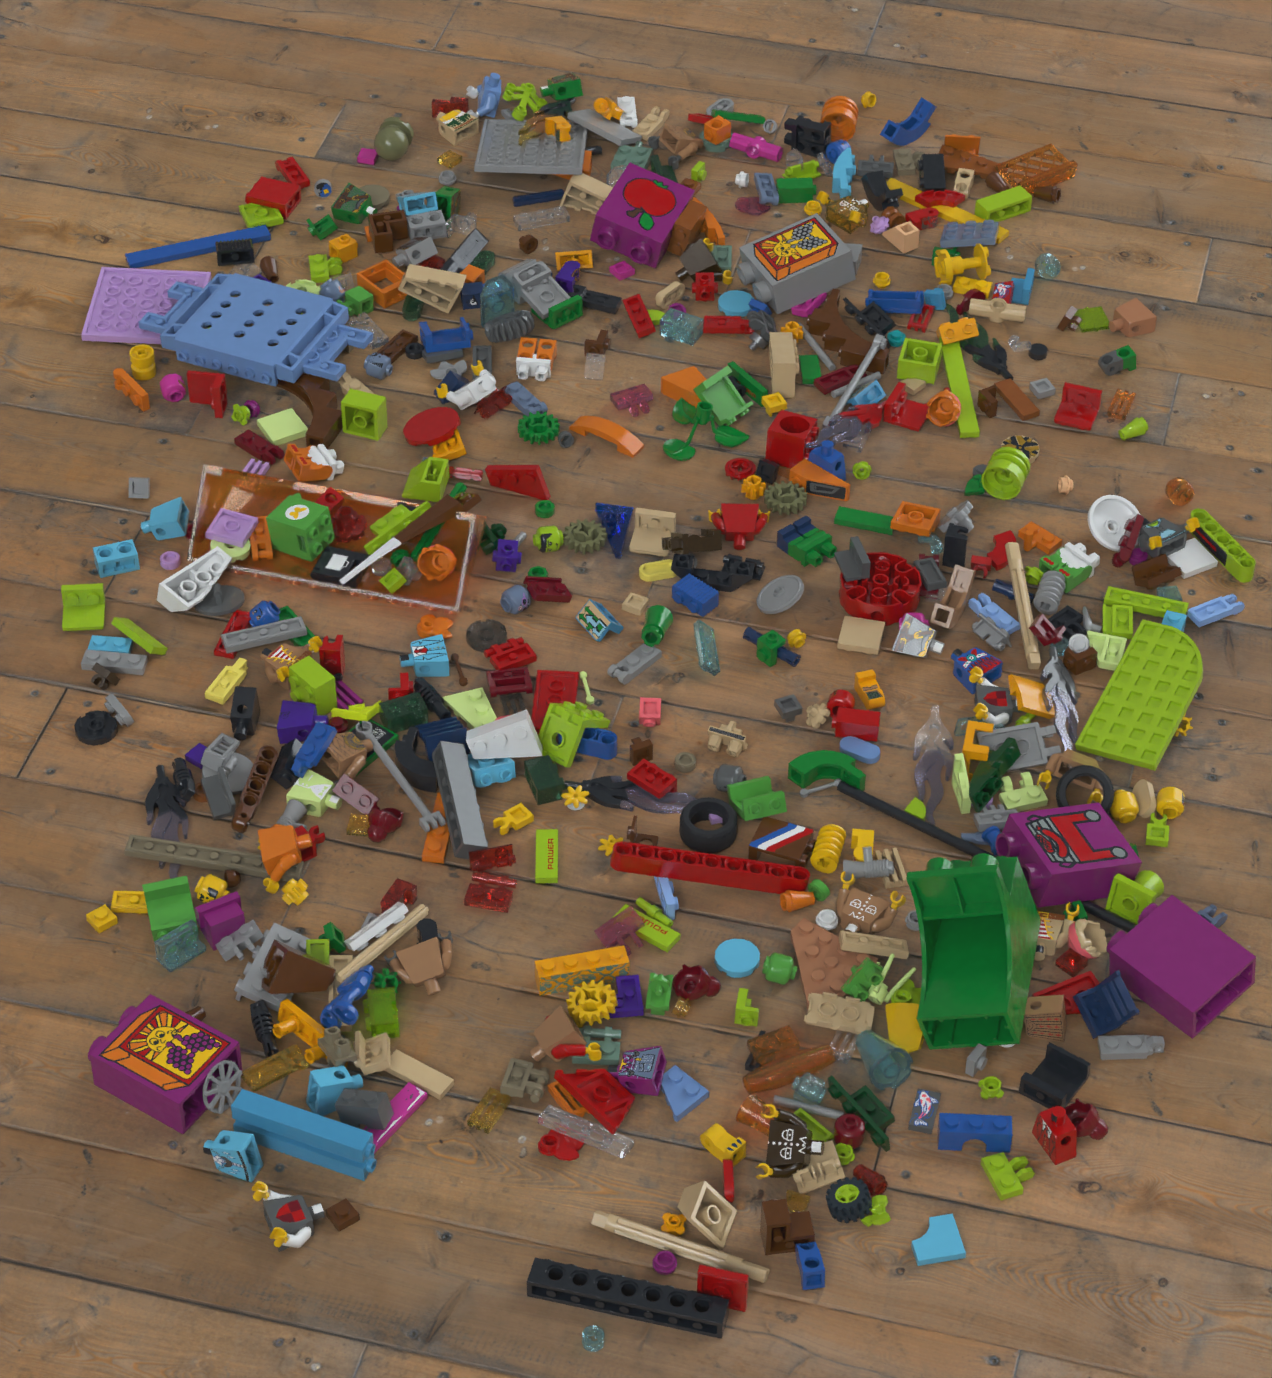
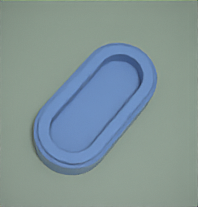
M853 736L844 737L840 741V752L858 761L874 764L880 759V748L872 743Z

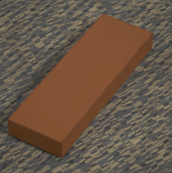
M1011 378L994 383V386L997 388L996 392L1022 421L1039 416L1040 410Z

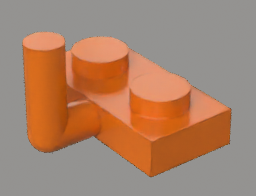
M1032 521L1018 531V537L1024 540L1023 548L1027 552L1036 547L1050 555L1062 546V539Z

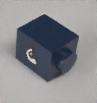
M482 282L464 283L460 292L463 310L485 308L488 292L487 289L483 288Z

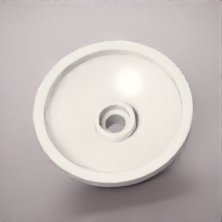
M1105 495L1098 498L1089 509V529L1102 546L1118 552L1120 548L1118 542L1125 533L1124 525L1129 518L1132 519L1137 514L1140 515V513L1127 499L1117 495Z

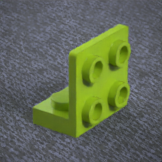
M103 583L61 585L63 600L62 630L104 629L106 601Z

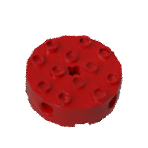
M886 552L866 553L871 562L869 578L847 582L841 572L839 599L841 606L849 615L857 618L885 622V626H890L899 622V619L903 618L905 613L916 612L920 602L921 576L917 568L908 564L907 560L903 557Z

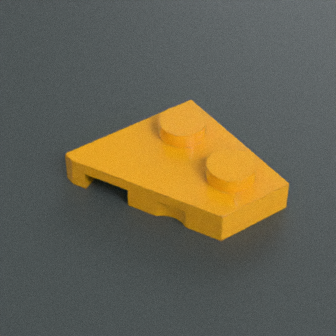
M457 428L451 438L433 446L434 453L432 457L449 459L450 461L467 454Z

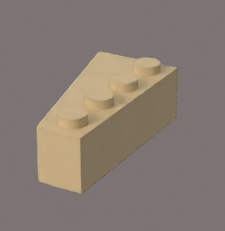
M770 332L769 358L772 394L779 392L783 398H795V376L799 374L796 339H793L792 332Z

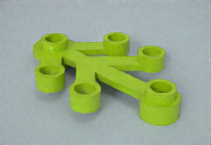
M507 83L502 95L506 101L521 100L512 112V117L518 121H524L527 115V104L533 110V113L539 117L543 116L539 114V109L548 104L545 99L539 98L536 95L537 91L531 83H523L521 86Z

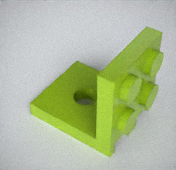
M564 701V703H550L538 735L543 746L542 755L564 767H571L585 728H608L611 720L603 717L604 714L600 711L587 709V705L576 701L575 704ZM558 734L562 736V742L560 745H558L556 742V736Z

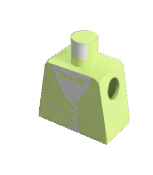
M309 769L303 778L299 777L286 795L287 803L291 799L297 800L306 807V815L321 817L328 807L339 810L342 805V798L335 796V793L332 791L335 787L333 781Z

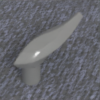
M1084 606L1083 627L1086 631L1100 633L1102 626L1092 624L1088 610Z

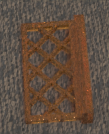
M1050 143L997 164L995 170L1013 188L1022 186L1032 195L1035 187L1054 186L1074 178L1078 164L1074 160L1068 161ZM1050 150L1054 154V156L1044 154V152ZM1037 157L1041 159L1040 161L1032 160L1030 158ZM1042 160H1051L1053 163L1042 162ZM1055 161H1056V162H1060V163H1063V164H1062V165H1056V164H1054V163H1055ZM1016 163H1025L1027 166L1016 165ZM1029 164L1039 166V169L1030 168L1028 166ZM1041 167L1049 168V170H1041ZM1004 168L1013 169V172L1005 171ZM1015 170L1025 172V175L1014 172ZM1027 172H1028V173L1037 174V175L1028 176V175H1027ZM1013 178L1021 179L1022 181L1017 183Z

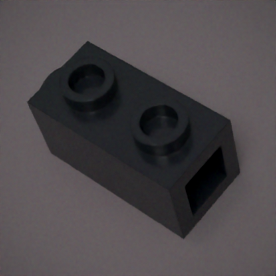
M296 738L281 747L271 774V778L286 790L292 787L299 779L291 771L294 759L303 745Z

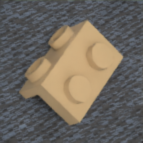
M360 1030L355 1031L353 1047L357 1054V1061L354 1062L356 1068H360L364 1076L391 1067L390 1038L387 1032L365 1040Z

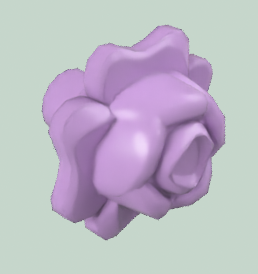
M874 216L872 218L873 222L870 224V232L882 234L887 231L889 218Z

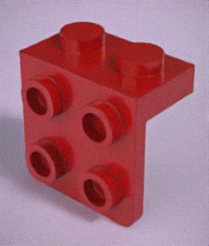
M1065 382L1062 401L1054 417V422L1063 426L1090 431L1100 410L1102 390Z

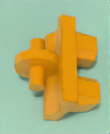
M605 97V99L597 98L594 101L593 107L595 111L608 120L611 117L620 119L623 110L613 100Z

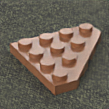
M803 918L791 930L790 937L794 946V955L800 972L807 1010L810 1003L808 996L811 993L823 994V992L837 994L839 997H844V999L846 996L849 997L850 995L843 992L841 987L853 974L851 968L854 965L859 967L866 957L875 963L879 961L878 958L871 954L841 950L838 936L806 918Z

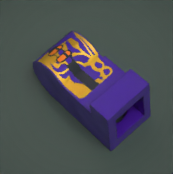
M567 261L555 277V281L566 293H574L573 285L580 279V263L577 261Z

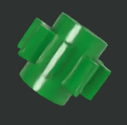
M383 968L381 974L375 972L374 975L376 977L371 982L376 988L374 993H382L383 997L389 998L390 992L398 993L397 987L398 984H401V981H398L396 978L398 973L392 971L389 974V969Z

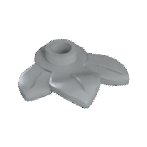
M464 360L458 361L455 365L442 361L438 369L430 370V374L433 378L443 380L450 370L462 376L467 370V364Z

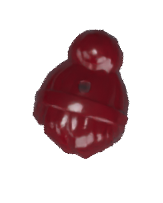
M375 801L368 815L370 825L367 830L368 838L376 843L384 841L387 834L393 833L401 827L404 812L402 811L401 813L396 808L380 810L377 806V801Z
M683 964V969L673 978L672 988L678 998L687 1001L699 999L704 995L714 997L721 988L720 981L714 976H710L707 970L700 965L689 967Z
M1076 1098L1075 1103L1065 1107L1066 1115L1076 1127L1077 1137L1090 1136L1094 1140H1101L1107 1135L1108 1126L1103 1119H1100L1098 1111L1092 1104H1085Z

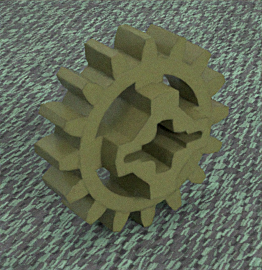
M781 481V484L774 482V486L769 485L768 490H765L764 504H767V509L772 508L773 513L778 511L779 515H782L783 512L787 516L790 515V512L797 514V510L803 511V506L807 504V492H805L804 487L799 488L798 483L793 485L792 481H789L788 484L784 481Z
M578 519L576 524L570 522V527L566 526L565 531H563L564 545L568 546V550L575 549V553L582 551L583 555L586 552L593 554V550L600 551V546H605V542H607L606 528H602L601 523L595 524V520L588 522L587 519L584 521Z

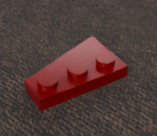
M1090 970L1035 992L1031 997L1064 995L1066 1015L1081 1014L1073 997L1078 993L1096 987L1100 983Z

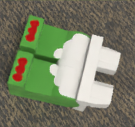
M1068 542L1065 544V547L1058 549L1050 557L1046 555L1041 557L1039 569L1043 574L1048 570L1062 573L1065 576L1064 592L1068 593L1088 577L1090 578L1094 575V568L1099 565L1100 556L1095 552L1087 555L1085 545L1080 542L1075 545Z

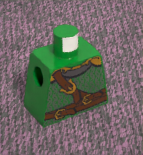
M572 72L547 79L548 85L540 87L542 97L551 96L554 100L583 96L581 80Z
M351 183L347 184L331 206L334 219L354 224H361L368 217V214L377 213V209L373 208L371 196Z
M443 186L435 192L438 210H441L443 213L446 227L451 228L460 213L461 190Z

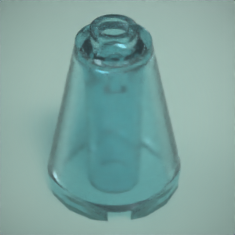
M865 1030L858 1035L855 1044L871 1083L880 1090H885L884 1088L887 1087L894 1089L904 1083L912 1071L910 1065L913 1063V1059L910 1054L872 1030Z

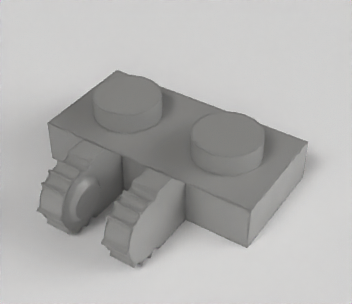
M252 920L249 923L243 924L231 935L222 938L215 946L225 962L235 955L241 961L244 959L242 951L248 948L252 953L255 952L257 949L253 943L264 937L255 921Z

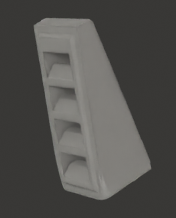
M221 733L204 750L201 764L218 772V767L226 765L239 747L240 741Z

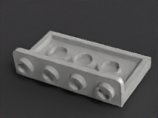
M274 923L270 930H265L264 937L261 938L262 946L257 945V950L252 955L254 961L253 963H247L243 972L246 976L244 980L239 978L234 991L237 992L235 998L237 1001H240L242 996L255 1002L263 1000L268 1008L279 1012L280 1002L285 999L291 1001L294 993L270 994L261 987L262 979L264 977L267 978V969L264 968L265 958L274 939L306 954V939L310 938Z

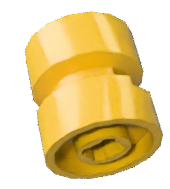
M145 344L132 347L129 351L132 376L141 381L152 379L156 375L154 349Z

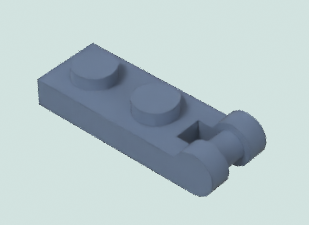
M755 172L753 179L759 195V204L766 205V203H771L772 205H778L779 195L772 174Z
M518 381L502 387V394L526 416H529V412L536 414L539 411L540 414L548 411L545 402H540Z

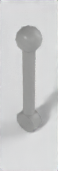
M835 779L834 782L809 790L801 789L800 796L806 798L810 793L833 786L837 787L842 780Z

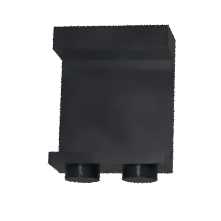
M1049 1042L1044 1060L1032 1074L1025 1072L1021 1077L1019 1093L1048 1109L1054 1106L1065 1108L1087 1081L1091 1063Z

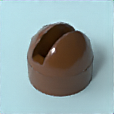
M225 870L224 880L227 882V888H233L240 884L241 877L238 871Z

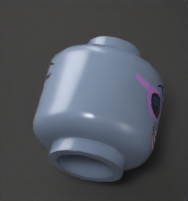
M514 585L502 593L500 604L505 612L516 615L530 607L532 596L527 588L521 585Z

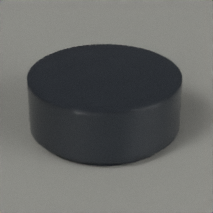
M410 343L405 347V354L409 359L422 358L424 346L420 343Z
M1040 343L1032 344L1029 347L1028 355L1034 360H1043L1047 357L1048 348Z

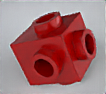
M695 273V282H692V293H695L696 301H714V293H718V282H714V273Z

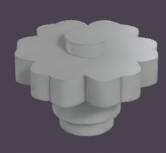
M966 500L956 507H952L940 521L938 528L944 533L947 531L949 524L954 523V525L967 528L969 533L974 528V525L968 514L974 506Z

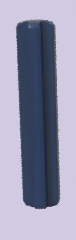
M557 189L514 196L512 199L514 207L562 200L564 190Z

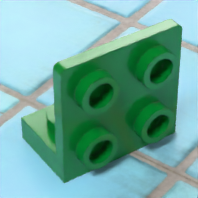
M576 295L548 308V317L543 320L532 308L531 313L554 330L583 316V298Z

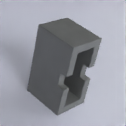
M344 1088L335 1103L340 1122L353 1127H359L363 1124L369 1129L385 1130L394 1114L387 1092Z

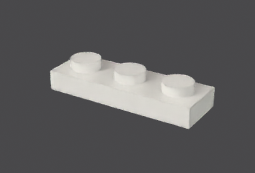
M397 902L345 940L344 943L352 951L364 949L369 944L368 941L374 936L377 938L383 935L389 925L401 922L405 918L404 914L409 910L404 903Z

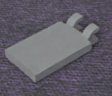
M1034 722L995 729L993 733L978 732L975 734L977 745L989 746V749L994 751L1008 737L1016 740L1021 756L1007 772L1046 765L1048 762L1047 758L1049 759L1055 753H1061L1060 745L1046 748L1044 738H1050L1054 736L1053 734H1056L1055 725L1040 728L1039 723Z

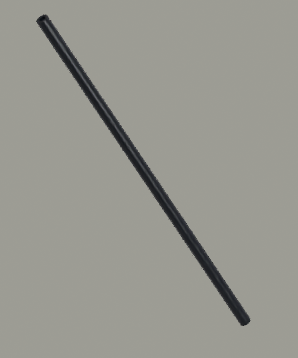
M840 781L837 786V791L972 857L981 853L997 857L848 783ZM1081 901L1087 913L1126 932H1130L1137 925L1090 901Z

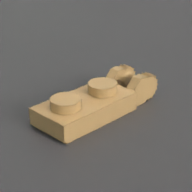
M655 106L651 113L632 131L648 141L649 137L653 136L664 125V122L669 117V110L665 109L662 111L659 117L660 107Z

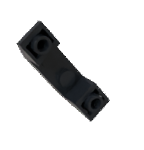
M674 554L671 570L681 579L690 573L697 577V579H700V581H703V583L710 587L712 586L713 589L715 588V590L732 592L752 580L755 563L734 561L731 573L694 568V556Z

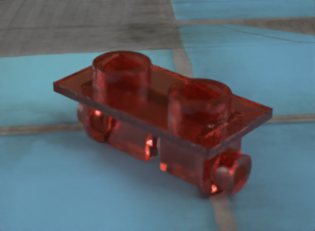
M507 386L500 390L497 388L488 398L484 397L479 400L474 414L480 412V416L483 419H488L498 412L496 406L501 410L509 405L512 397L510 394L505 393Z
M512 844L468 852L470 871L480 873V871L493 869L495 866L497 868L511 867L512 864L516 863Z

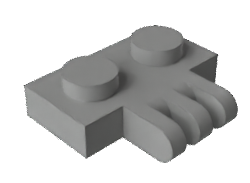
M998 804L997 809L994 805H989V810L985 806L981 813H974L973 821L978 832H984L991 826H997L1002 830L1009 814L1018 813L1017 809L1005 810L1003 804Z

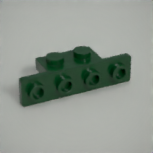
M832 1075L828 1077L829 1087L827 1089L834 1100L838 1099L842 1103V1107L847 1114H854L863 1119L865 1130L870 1134L873 1143L877 1147L881 1146L885 1152L889 1151V1138L882 1130L895 1122L894 1115L866 1085L852 1095H849Z

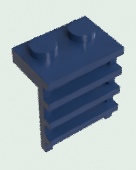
M456 716L415 726L418 728L419 738L425 744L428 761H433L432 753L440 741L464 744L466 754H471L466 742L467 728L462 723L460 724V720H457Z
M1119 970L1112 973L1096 987L1078 993L1073 997L1093 1039L1120 1029L1127 1021L1140 1014L1120 976Z

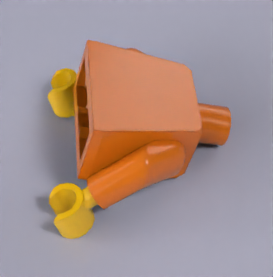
M274 824L271 828L258 830V842L260 843L258 849L261 850L262 862L268 875H270V878L267 877L263 880V885L266 886V891L271 894H275L278 891V882L284 873L302 861L300 849L312 846L309 833L297 836L294 827L291 825Z

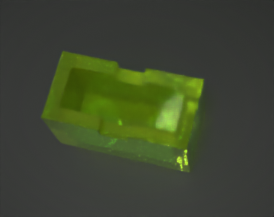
M395 988L367 990V999L363 1000L364 1014L369 1013V1017H365L366 1031H371V1037L387 1032L389 1038L400 1037Z

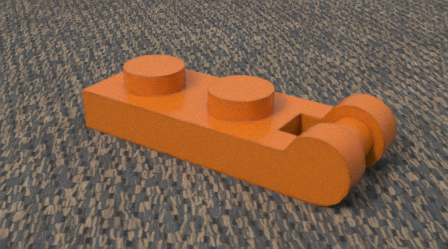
M115 369L113 371V376L116 379L114 382L115 388L122 390L124 395L128 396L133 404L138 406L143 412L150 409L148 393L124 369Z
M267 516L257 517L258 524L250 536L253 561H259L261 558L273 559L271 538L266 520Z

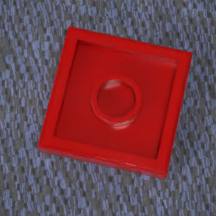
M699 1265L697 1292L729 1299V1309L745 1312L748 1302L749 1275Z

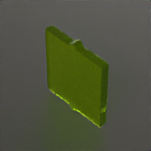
M1101 306L1078 309L1074 315L1082 319L1078 325L1081 332H1098V330L1110 329L1109 320Z

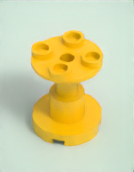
M980 243L975 244L973 257L962 259L961 256L950 257L946 249L936 250L935 252L938 257H934V270L936 278L941 279L939 284L951 285L953 275L963 274L966 269L975 268L981 280L991 275V268L987 261L989 256L988 248L983 247Z

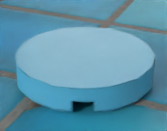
M740 290L725 292L718 299L719 311L721 313L722 311L725 312L726 316L745 317L751 310L749 302L754 297Z
M744 939L726 940L715 951V965L721 973L722 971L725 972L729 977H746L759 967L760 952L750 941Z

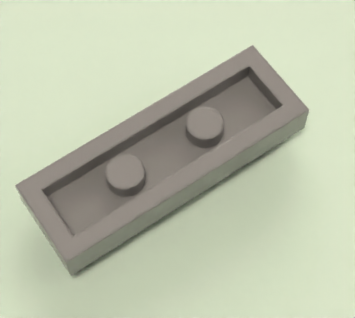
M86 649L81 662L82 670L94 671L92 668L97 662L112 673L143 675L148 658L147 655Z

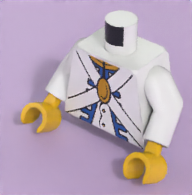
M478 360L477 366L471 364L474 375L478 377L455 392H448L447 385L441 384V388L436 387L438 398H446L458 405L460 410H463L495 391L496 379L490 372L484 369L482 362Z

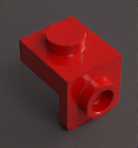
M408 672L400 673L401 687L388 688L389 706L410 705L409 694L414 693L413 681H409Z

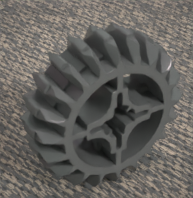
M527 310L511 311L490 319L484 326L485 335L490 342L494 343L520 338L530 333L535 327L534 318L531 312Z

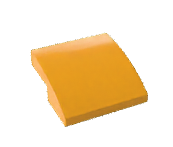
M1012 674L1008 675L1010 695L1016 696L1018 710L1047 719L1056 716L1050 694L1044 695L1042 693L1045 687L1043 683Z

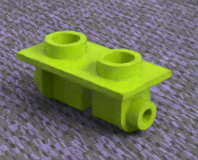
M815 160L805 162L802 169L800 164L789 166L785 169V173L782 176L784 178L812 179L820 177L821 174L817 170L819 162Z

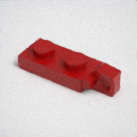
M704 316L703 333L752 334L754 330L749 327V320L741 319V316Z

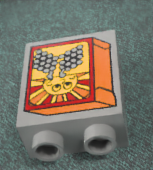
M817 213L739 247L742 263L736 265L739 279L744 285L751 283L756 299L764 304L768 303L777 314L802 304L809 299L818 297L822 293L829 292L833 288H838L856 280L851 250Z

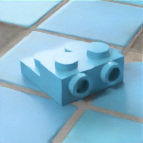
M468 754V764L475 787L483 788L495 782L504 783L512 778H516L515 762L511 758L474 759L472 754Z

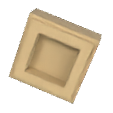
M630 592L622 603V610L640 616L648 606L649 598Z

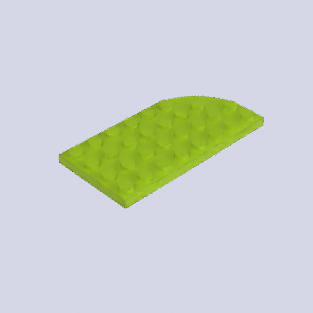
M1142 619L1076 741V750L1155 771L1203 679L1202 658L1194 641L1177 628Z

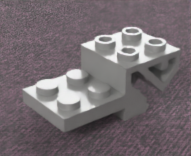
M526 259L498 273L497 281L519 305L527 302L542 320L548 317V308L571 298L551 276L552 271L542 261L536 262L535 259Z

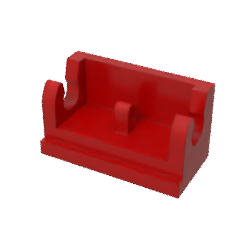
M337 635L333 643H329L328 636H325L322 647H319L320 665L332 675L342 673L343 676L345 670L343 635Z

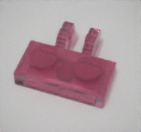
M644 383L611 393L610 400L618 411L629 408L631 415L637 417L639 411L636 405H640V409L644 414L649 413L650 410L647 402L653 400V394Z
M629 906L594 930L605 948H611L617 944L620 946L624 945L627 956L632 954L631 949L623 940L631 936L634 944L639 948L642 947L643 944L635 932L645 926L634 908Z

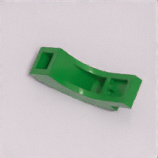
M830 750L805 753L792 760L788 767V779L802 789L820 779H841L843 782L864 791L866 775L861 770L855 768L856 759L844 753Z

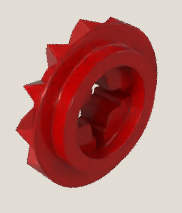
M735 458L725 464L726 476H730L731 480L737 479L739 482L756 473V466L748 459Z

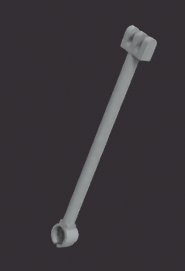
M876 334L871 348L831 415L826 416L822 427L821 437L823 439H828L831 435L833 425L838 418V413H841L875 354L880 349H885L888 340L885 339V336Z
M362 721L361 728L358 722L355 726L357 737L361 740H371L373 750L423 816L419 818V825L424 832H429L430 826L432 829L438 828L437 822L440 826L446 825V821L439 811L434 813L429 811L374 737L372 724L368 721Z

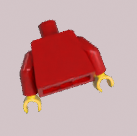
M721 503V510L717 509V512L708 510L709 521L714 524L717 530H721L725 540L734 541V549L744 550L746 548V541H753L754 535L760 534L766 523L769 522L770 511L762 513L759 509V504Z

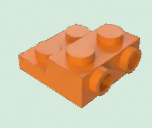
M902 501L891 521L890 529L929 537L931 532H935L940 522L941 509Z

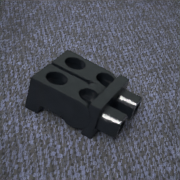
M798 116L797 119L788 118L785 121L784 129L792 132H788L785 135L784 143L791 146V151H798L822 160L824 155L826 157V148L831 143V122L819 123L803 116Z

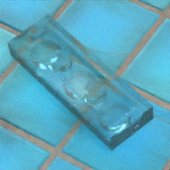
M699 619L693 624L699 666L703 671L715 676L720 672L714 630Z

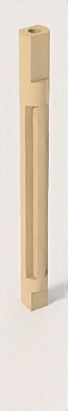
M1008 542L1005 545L1025 656L1029 669H1039L1041 665L1037 637L1029 629L1034 620L1019 543Z
M601 1211L594 1212L591 1224L604 1228L607 1231L718 1269L747 1274L749 1278L762 1283L768 1279L770 1269L745 1261L743 1258Z

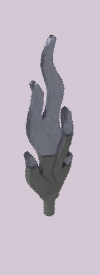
M1052 646L1049 648L1050 659L1040 673V680L1042 682L1048 678V682L1042 691L1043 701L1048 712L1054 705V725L1057 734L1065 746V751L1066 749L1073 750L1072 742L1075 744L1078 740L1077 726L1079 721L1078 713L1074 706L1078 702L1075 683L1062 660L1058 658L1057 648ZM1066 718H1067L1068 724H1069V725H1068L1069 735H1068L1067 730H1066Z

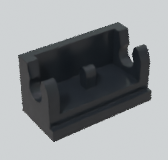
M954 523L949 524L945 534L942 566L954 568L956 564L965 567L968 536L958 533L968 534L967 528L954 525Z

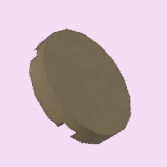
M372 184L359 188L371 196L373 208L377 210L381 209L385 204L387 206L390 202V193L383 186Z

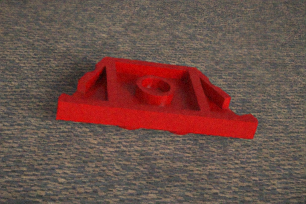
M605 1068L593 1070L576 1069L574 1074H564L563 1070L555 1071L554 1078L612 1135L615 1134L633 1106L635 1097Z

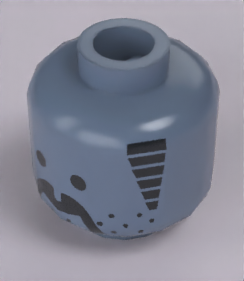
M374 352L365 359L363 367L366 369L367 375L379 380L391 375L393 365H391V359L388 356Z

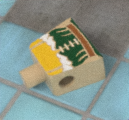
M458 109L448 114L440 112L437 115L440 135L454 146L479 133V122L475 116Z

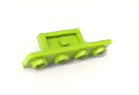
M425 501L413 511L400 504L370 526L372 533L377 537L364 546L366 553L372 555L432 507L430 502Z

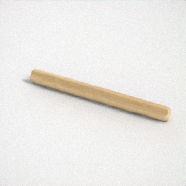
M419 904L401 922L392 926L336 973L335 979L342 983L352 973L368 965L420 920L426 917L429 911L428 907L424 906V904Z

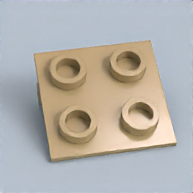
M833 1140L824 1142L823 1155H811L809 1166H803L802 1170L798 1169L796 1170L797 1173L793 1174L800 1195L835 1183L839 1179L843 1180L845 1174Z

